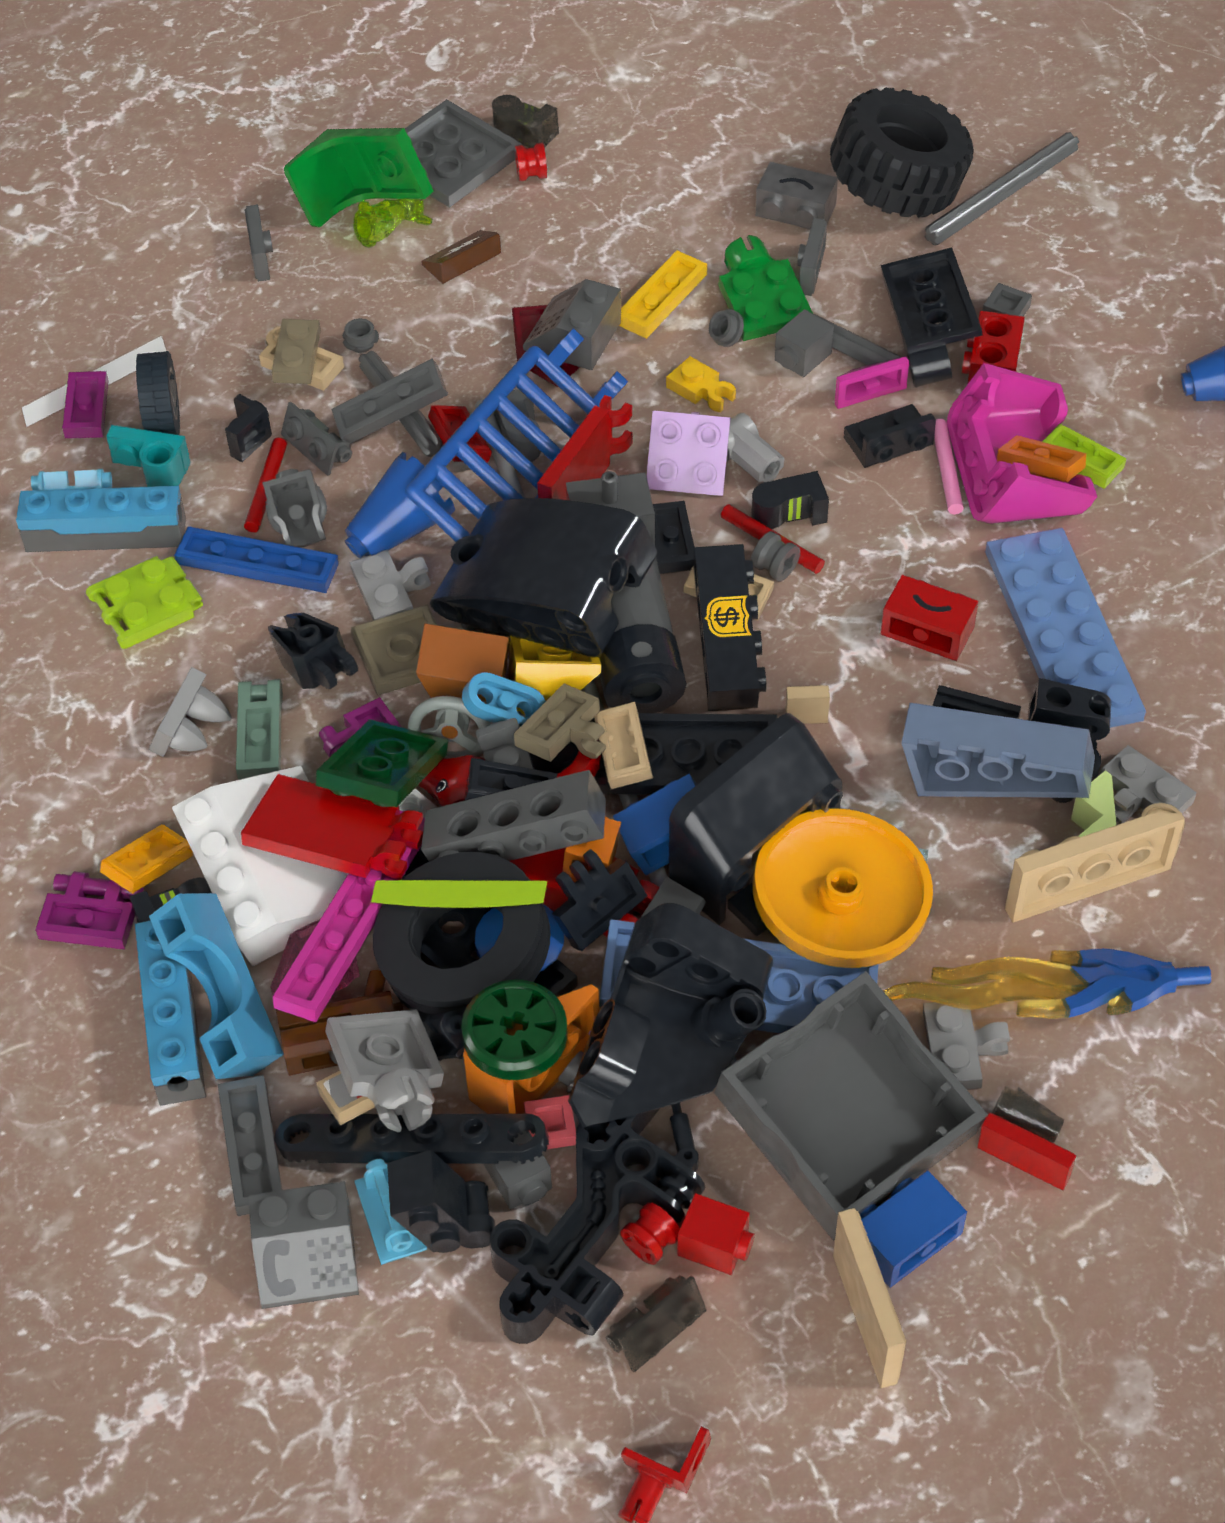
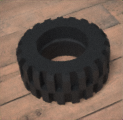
M885 87L879 91L878 88H875L865 93L863 92L848 104L830 148V160L841 184H846L848 191L855 197L859 196L864 199L863 202L871 207L875 205L882 208L881 211L889 214L892 212L900 213L901 217H911L912 215H917L918 218L927 217L931 213L934 215L946 209L955 200L973 160L974 148L969 131L966 126H961V120L955 114L951 115L947 112L945 106L940 103L938 105L935 104L927 96H918L912 94V91L905 89L895 91L894 88Z

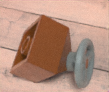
M424 623L416 675L430 696V699L423 701L413 710L409 718L408 729L448 739V742H456L467 749L457 752L447 751L445 758H456L465 755L480 757L483 755L478 740L467 733L470 718H472L479 729L487 727L491 723L475 717L466 709L462 700V691L465 685L479 673L487 672L505 678L510 651L509 637ZM477 694L479 699L487 704L486 699L482 695ZM437 710L434 727L421 730L423 718L428 713Z

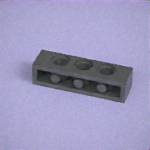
M590 770L429 809L426 810L421 850L428 861L462 852L488 853L511 861L603 839L606 798Z

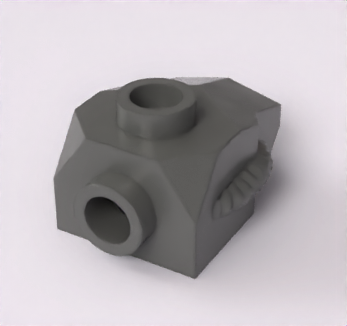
M297 469L284 470L276 475V479L263 482L267 498V505L265 507L269 523L276 532L283 535L286 545L300 548L326 539L322 522L326 518L327 502L320 486H317L310 469L301 472Z

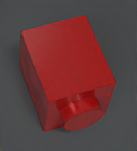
M695 1193L678 1232L677 1256L732 1276L738 1259L746 1261L753 1246L755 1233L749 1232L750 1212Z

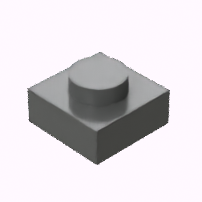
M998 283L984 303L982 311L1024 316L1031 306L1032 295Z

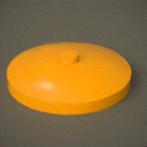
M835 808L824 812L820 809L796 816L762 846L757 857L753 875V896L756 908L764 924L787 948L806 959L823 965L840 968H861L891 960L908 949L916 941L926 924L932 906L933 883L929 867L919 849L903 832L878 817L860 811Z

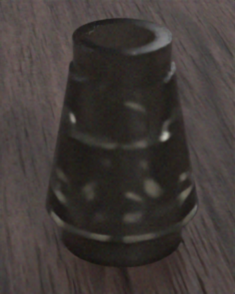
M1005 1086L992 1111L993 1114L1052 1143L1057 1139L1064 1123L1063 1118L1057 1116L1056 1113L1020 1087L1013 1090Z

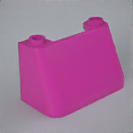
M984 363L952 404L947 417L948 432L971 514L977 521L994 524L1078 515L1086 511L1097 498L1093 482L1087 476L1079 474L1069 482H1063L1048 477L1043 478L1032 475L1029 472L1028 466L1021 463L997 462L998 449L1016 435L1042 442L1065 420L1068 406L1061 384Z

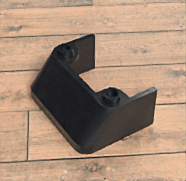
M791 713L781 715L686 793L671 812L669 818V878L704 898L707 903L701 911L718 925L726 920V896L732 890L739 891L749 881L752 875V870L750 869L752 854L806 808L812 812L820 809L824 812H827L829 809H840L843 797L842 780L803 722Z

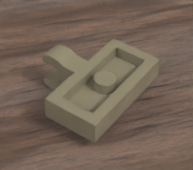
M563 684L514 733L515 746L551 762L571 741L582 754L596 759L606 749L605 744L596 741L605 732L604 728L598 723L590 722L600 711L599 698Z

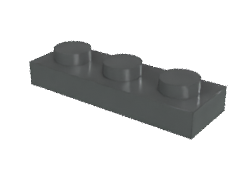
M432 358L331 410L340 438L351 444L447 396L448 392L440 369Z
M264 1075L218 1084L237 1216L249 1214L248 1195L282 1190Z

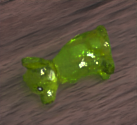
M385 199L374 205H370L369 202L363 200L358 204L359 210L355 213L353 228L361 244L371 248L377 242L388 237L403 220L431 225L433 219L423 214V199Z

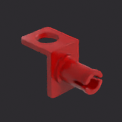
M700 1427L680 1473L624 1447L621 1457L624 1463L634 1468L638 1475L622 1509L618 1512V1516L629 1523H632L633 1520L636 1523H649L665 1488L671 1489V1487H674L687 1494L711 1442L709 1429Z

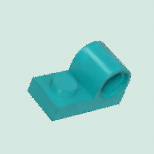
M111 425L106 435L113 463L142 467L147 487L179 486L191 462L185 436Z

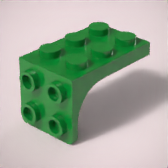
M405 128L327 129L284 167V174L310 225L313 227H321L335 214L360 201L368 199H426L434 192L427 177V172L421 165L414 150L412 140L407 135Z

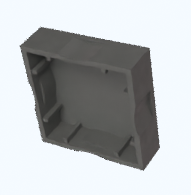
M867 971L815 1006L813 1011L798 1025L781 1034L774 1035L724 1070L720 1075L714 1092L833 1241L836 1236L838 1212L855 1208L860 1215L873 1204L879 1207L891 1198L893 1190L902 1181L910 1177L914 1180L973 1137L988 1116L946 1064L935 1057L921 1043L909 1021Z

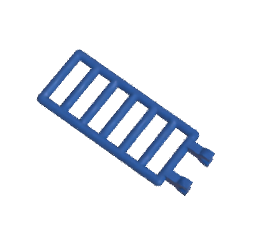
M574 328L553 348L549 355L538 346L530 347L407 486L405 490L407 497L455 542L462 537L469 536L470 533L425 492L429 485L436 479L478 520L487 507L446 468L455 456L462 460L503 500L524 498L467 444L476 432L537 490V482L543 476V473L487 421L496 409L551 462L555 460L561 451L543 431L507 398L515 387L529 398L569 438L572 437L579 427L566 412L527 376V373L534 365L539 367L587 415L595 405L599 407V403L604 395L610 396L613 399L627 384L628 381L617 371L591 397L560 367L584 340Z

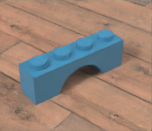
M177 894L151 914L149 918L165 956L188 968L202 984L208 996L212 1014L211 1023L208 1030L199 1039L215 1078L226 1079L254 1076L284 1055L217 894Z

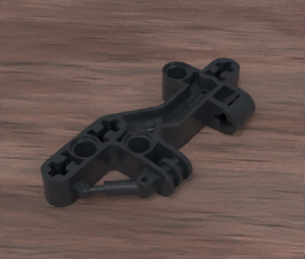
M680 1103L671 1105L673 1115L670 1117V1124L677 1154L674 1157L640 1136L659 1109L582 1128L579 1122L576 1127L577 1197L550 1233L544 1236L531 1226L517 1219L502 1221L493 1228L490 1234L492 1265L495 1272L509 1282L499 1301L502 1329L509 1340L518 1344L531 1343L544 1333L555 1317L586 1335H595L624 1296L620 1286L611 1277L595 1267L619 1235V1216L622 1208L631 1203L642 1206L648 1202L654 1203L664 1209L676 1223H680L685 1216L683 1209H689L693 1195L695 1193L699 1195L703 1193L706 1188L705 1183L696 1173L699 1167V1154L695 1149L688 1115L682 1113ZM633 1164H641L646 1167L641 1171L627 1169L628 1166ZM511 1245L523 1248L522 1251L514 1255L502 1252L503 1249Z

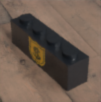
M743 544L694 547L693 569L708 711L758 708L759 692H766L765 667H757L756 659L757 655H762V637L760 630L753 631L752 624L753 619H758L757 596L749 595L748 584H754L752 559L745 560Z

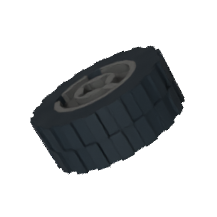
M169 351L137 354L136 382L144 430L179 435V399L171 354Z

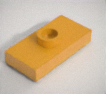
M161 824L101 860L100 873L133 894L192 857L193 851L187 839Z

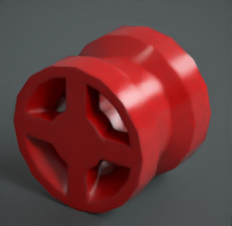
M536 143L532 148H525L523 145L515 146L518 180L526 181L531 176H537L539 179L547 178L544 144Z
M648 1202L639 1210V1219L635 1223L629 1222L620 1231V1236L626 1246L638 1258L648 1264L655 1265L663 1257V1249L667 1245H673L678 1241L680 1227L664 1209Z

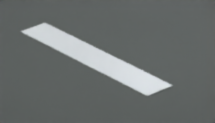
M162 336L94 371H107L109 384L136 371L137 354L166 351ZM67 385L22 407L27 427L65 408Z

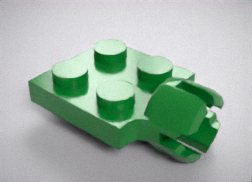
M753 235L747 236V240L752 248L751 250H747L741 237L728 245L725 250L724 262L729 273L720 275L718 282L728 308L739 312L743 318L744 328L741 335L743 341L777 333L804 309L813 314L789 260H774L771 258L764 242Z

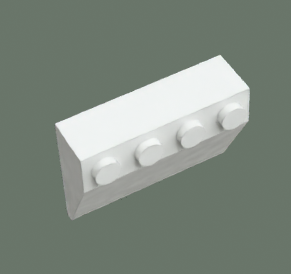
M301 766L211 786L172 807L211 892L217 894L239 949L252 966L309 937L348 873L242 845L241 831L277 774L309 782Z

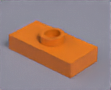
M1016 435L998 449L997 462L1021 463L1028 466L1029 472L1032 475L1069 482L1085 468L1086 453Z

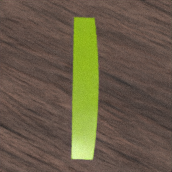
M376 880L371 902L440 908H478L541 904L544 902L547 881Z

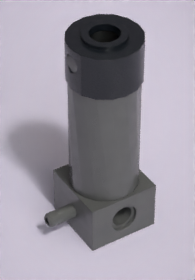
M607 471L602 474L601 478L566 482L567 500L599 504L630 511L643 521L655 545V512L646 472L617 476L615 472ZM656 557L639 587L624 586L620 592L614 593L611 599V607L619 624L599 657L603 695L607 705L611 708L635 702L638 713H657L674 705L685 692L686 678L678 643L673 634Z

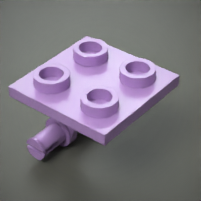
M652 411L646 476L649 489L723 496L731 418L700 415V412L686 414Z

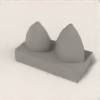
M191 667L148 750L164 757L169 747L190 752L206 749L208 745L204 735L196 724L185 717L186 715L208 722L231 720L232 717L224 703L213 692L201 686L207 674Z

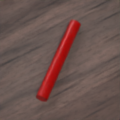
M277 437L272 441L244 523V528L248 532L256 533L260 529L266 511L265 506L267 505L263 482L276 479L288 445L287 441L283 438Z
M727 504L721 512L722 519L758 540L766 533L772 531L780 535L782 542L785 544L793 543L799 546L730 504ZM799 546L800 557L798 564L818 574L822 570L825 561Z

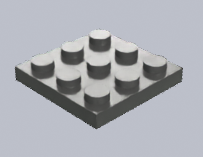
M447 99L405 128L434 190L430 196L449 208L515 160V146L522 145L520 142Z

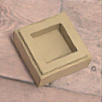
M829 686L787 687L785 713H791L804 724L828 723Z

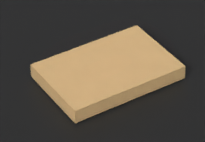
M855 1208L838 1212L833 1257L880 1388L896 1385L900 1377L906 1339L859 1212Z

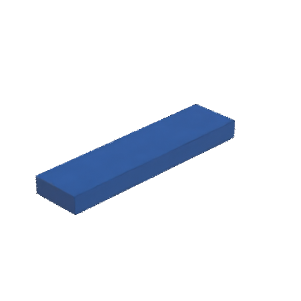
M189 526L174 554L175 560L179 565L327 593L339 565L338 555Z

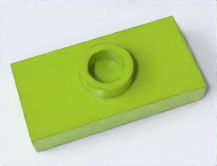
M1059 424L1042 441L1086 453V466L1077 475L1080 474L1091 478L1094 484L1103 489L1124 469L1127 459L1062 424Z

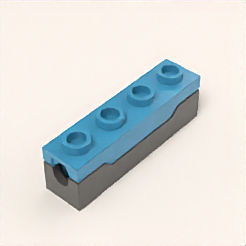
M179 486L20 491L16 522L18 529H20L19 532L25 552L169 548L179 546L185 533L186 515Z
M151 921L135 923L150 1074L159 1105L163 1106L206 1098L191 971L181 963L165 956ZM178 1077L187 1079L181 1084H171L169 1081L172 1078Z

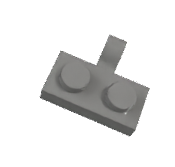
M388 550L350 562L353 576L373 621L413 609L407 592L422 590L431 585L426 573L429 572L423 557L408 561L398 572Z
M1129 745L1101 770V773L1106 770L1112 775L1113 789L1118 791L1114 796V803L1116 804V821L1120 824L1126 822L1139 808L1144 810L1147 806L1155 803L1172 805L1183 813L1194 803L1197 794L1196 791Z
M969 999L923 1003V1017L929 1051L946 1064L966 1089L982 1088L979 1056L1008 1054L1007 1042L1010 1041L1007 1023L994 1022L974 1031Z

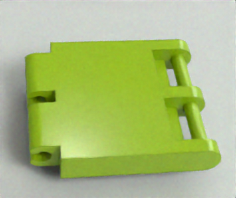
M155 556L97 582L86 590V595L90 601H96L102 610L101 618L105 624L111 625L117 633V642L123 649L132 647L194 618L193 611L203 606L202 597L191 581L185 578L186 574L174 557L160 560L158 556ZM107 597L113 606L109 607L103 598ZM123 620L128 630L125 631L119 621Z

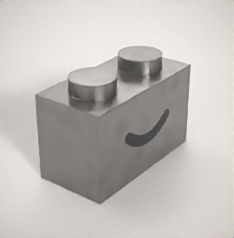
M770 162L756 188L755 216L811 229L813 218L824 219L828 223L836 206L838 178Z

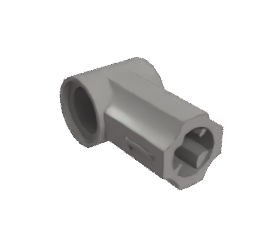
M739 413L731 418L727 461L733 459L758 482L774 480L779 471L784 467V457L759 436L755 423L748 415Z

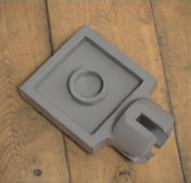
M417 1009L328 1018L325 1032L350 1097L364 1096L372 1100L382 1123L393 1131L400 1132L402 1129L397 1115H402L409 1131L423 1125L431 1117L433 1109L431 1104L435 1100L430 1089L441 1087L444 1072Z

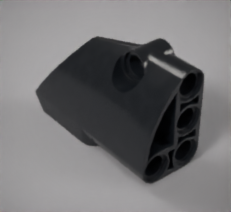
M661 904L637 920L633 926L611 997L601 1007L594 1020L568 1099L582 1128L650 1112L713 1092L721 1073L727 1069L747 1034L763 1025L766 1019L767 1010L763 998L773 967L771 955L680 904Z

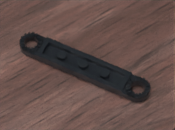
M297 1114L284 1120L278 1126L274 1136L275 1143L283 1158L288 1159L289 1162L295 1160L296 1163H300L301 1160H305V1162L317 1160L318 1163H369L375 1159H383L385 1163H389L432 1150L446 1164H499V1161H513V1163L521 1161V1164H525L526 1160L533 1162L535 1161L534 1157L540 1158L542 1156L541 1152H546L547 1145H549V1136L543 1121L533 1114H431V1117L423 1125L410 1131L407 1129L402 1115H397L402 1128L400 1132L388 1129L382 1123L378 1114H361L342 1125L338 1123L333 1114ZM529 1130L531 1134L535 1133L534 1137L527 1143H512L514 1142L513 1137H518L517 1133L522 1135L523 1131L529 1133ZM301 1131H303V1133H306L307 1131L308 1133H310L309 1136L300 1143H289L292 1141L291 1136L293 1138L296 1137V1132L298 1133V1135L301 1134Z

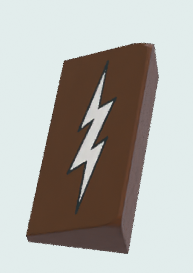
M479 230L422 260V265L444 284L501 253L500 235L497 232Z

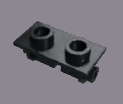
M448 1011L446 1013L434 1014L433 1016L419 1015L439 1061L451 1058H464L463 1014L458 1011Z

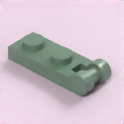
M281 679L268 680L267 684L252 685V681L238 682L236 748L238 780L281 770V711L283 702Z

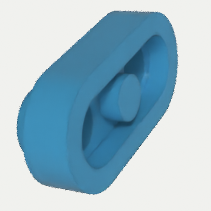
M487 672L475 675L462 691L464 706L475 717L492 723L516 718L520 727L546 702L543 695L536 689ZM477 694L482 695L486 699L487 704L482 702ZM516 707L524 711L525 717L521 716L517 712Z

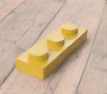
M676 250L623 305L619 326L647 339L707 275V263Z

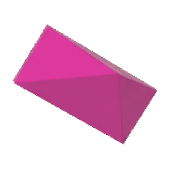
M905 356L855 368L836 378L835 406L837 409L906 389L909 360Z

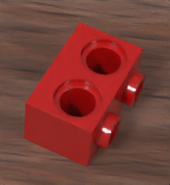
M980 311L978 320L983 335L967 339V347L973 348L972 352L965 351L961 373L969 374L968 383L984 363L1016 372L1025 317Z

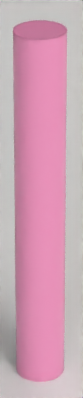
M936 419L934 442L947 508L950 514L956 515L961 513L964 507L947 422L944 419Z

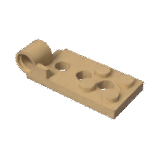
M1155 803L1147 806L1139 818L1083 837H1069L1059 845L1041 851L1030 850L1014 860L1005 906L1011 921L1014 923L1170 870L1185 827L1184 816L1172 805Z

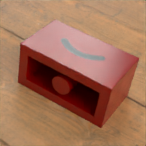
M901 575L883 608L881 635L957 661L975 627L979 601L963 594L931 585L923 580Z

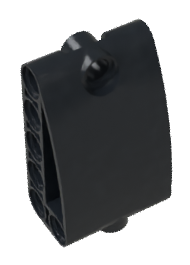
M522 498L494 502L487 505L470 535L462 537L452 546L450 553L453 564L433 595L430 605L440 616L454 622L590 657H600L619 624L611 607V599L614 593L620 592L624 586L636 588L641 585L657 556V549L643 521L635 514L624 509L549 498Z

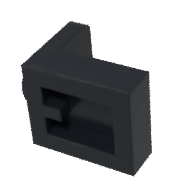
M238 394L233 399L237 418L232 420L229 426L225 428L230 456L243 462L272 436L267 408L257 400H251Z

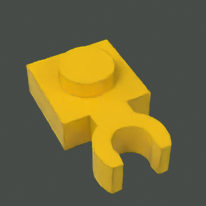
M691 356L666 376V388L694 404H697L703 398L707 401L709 408L721 413L723 411L724 399L721 397H725L730 401L736 399V388L733 384L719 381V372Z

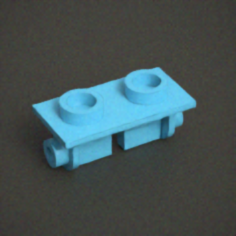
M103 469L74 471L75 485L69 486L68 471H39L38 475L31 476L32 491L112 488L111 472H104Z
M383 1159L370 1161L366 1165L367 1171L364 1177L354 1180L381 1265L427 1250V1247L390 1216L387 1164H385Z

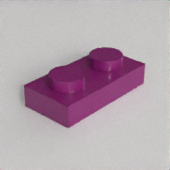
M107 371L68 373L62 426L65 439L103 438L109 384Z

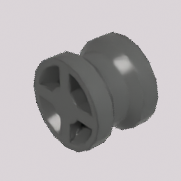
M770 531L759 540L751 556L753 567L758 570L766 569L770 572L773 579L783 581L792 573L798 563L800 548L793 543L785 544L782 542L780 535Z

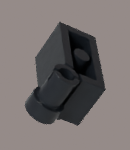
M432 1150L387 1163L390 1216L432 1252H452L457 1250L460 1245L470 1249L490 1246V1234L495 1227V1220L489 1213V1187L485 1182H465L462 1177Z

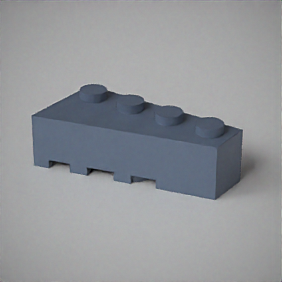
M909 703L901 743L918 796L1089 798L1095 760L1089 729Z

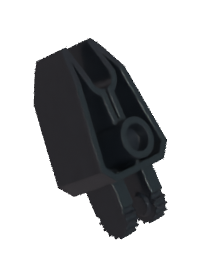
M293 613L284 616L288 628L268 626L270 637L281 664L302 689H314L322 685L329 690L338 685L336 674L342 671L349 676L358 672V665L354 657L346 651L338 627L306 613Z

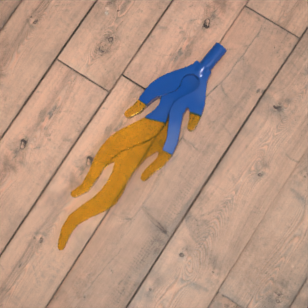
M1115 949L1051 951L1050 962L1024 957H1001L956 968L933 967L931 978L934 981L949 985L914 981L896 984L883 991L891 1001L917 998L968 1010L986 1008L1004 1002L1020 1001L1018 1002L1016 1012L1018 1017L1070 1018L1085 1014L1108 1003L1106 1009L1108 1015H1119L1138 1010L1165 994L1174 993L1177 986L1210 984L1211 970L1209 966L1175 968L1171 962L1158 961ZM988 980H996V981H994V982L985 983V984H981V985L951 986V985L978 983V982H983V981H988Z

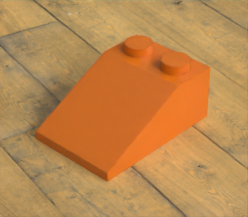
M590 984L557 997L563 1005L567 1018L568 1034L566 1046L557 1062L537 1076L523 1080H505L493 1077L480 1070L470 1060L464 1049L463 1057L469 1100L487 1114H525L524 1102L542 1099L559 1081L560 1075L579 1051L584 1052L589 1032L600 1010L598 988ZM516 1023L513 1029H507V1034L514 1036L517 1030H523V1025Z

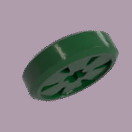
M506 980L483 989L468 1004L462 1019L463 1043L470 1060L483 1072L500 1079L523 1080L545 1072L560 1058L567 1042V1018L560 1000L547 988L526 980ZM516 1023L523 1025V1030H517L514 1036L507 1034V1029H513Z

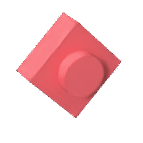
M570 1095L524 1102L525 1114L538 1116L545 1125L549 1136L547 1150L576 1145V1127L573 1110L568 1102Z

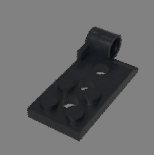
M953 248L881 265L883 280L901 332L906 357L909 360L914 387L952 379V369L946 344L983 335Z

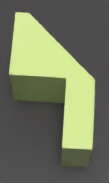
M1106 770L1091 782L1089 798L1075 799L1071 820L1085 830L1079 837L1116 825L1112 775Z

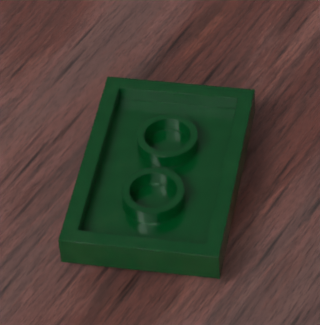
M369 719L316 770L315 786L330 789L336 795H352L371 800L377 806L398 807L447 755L448 739Z

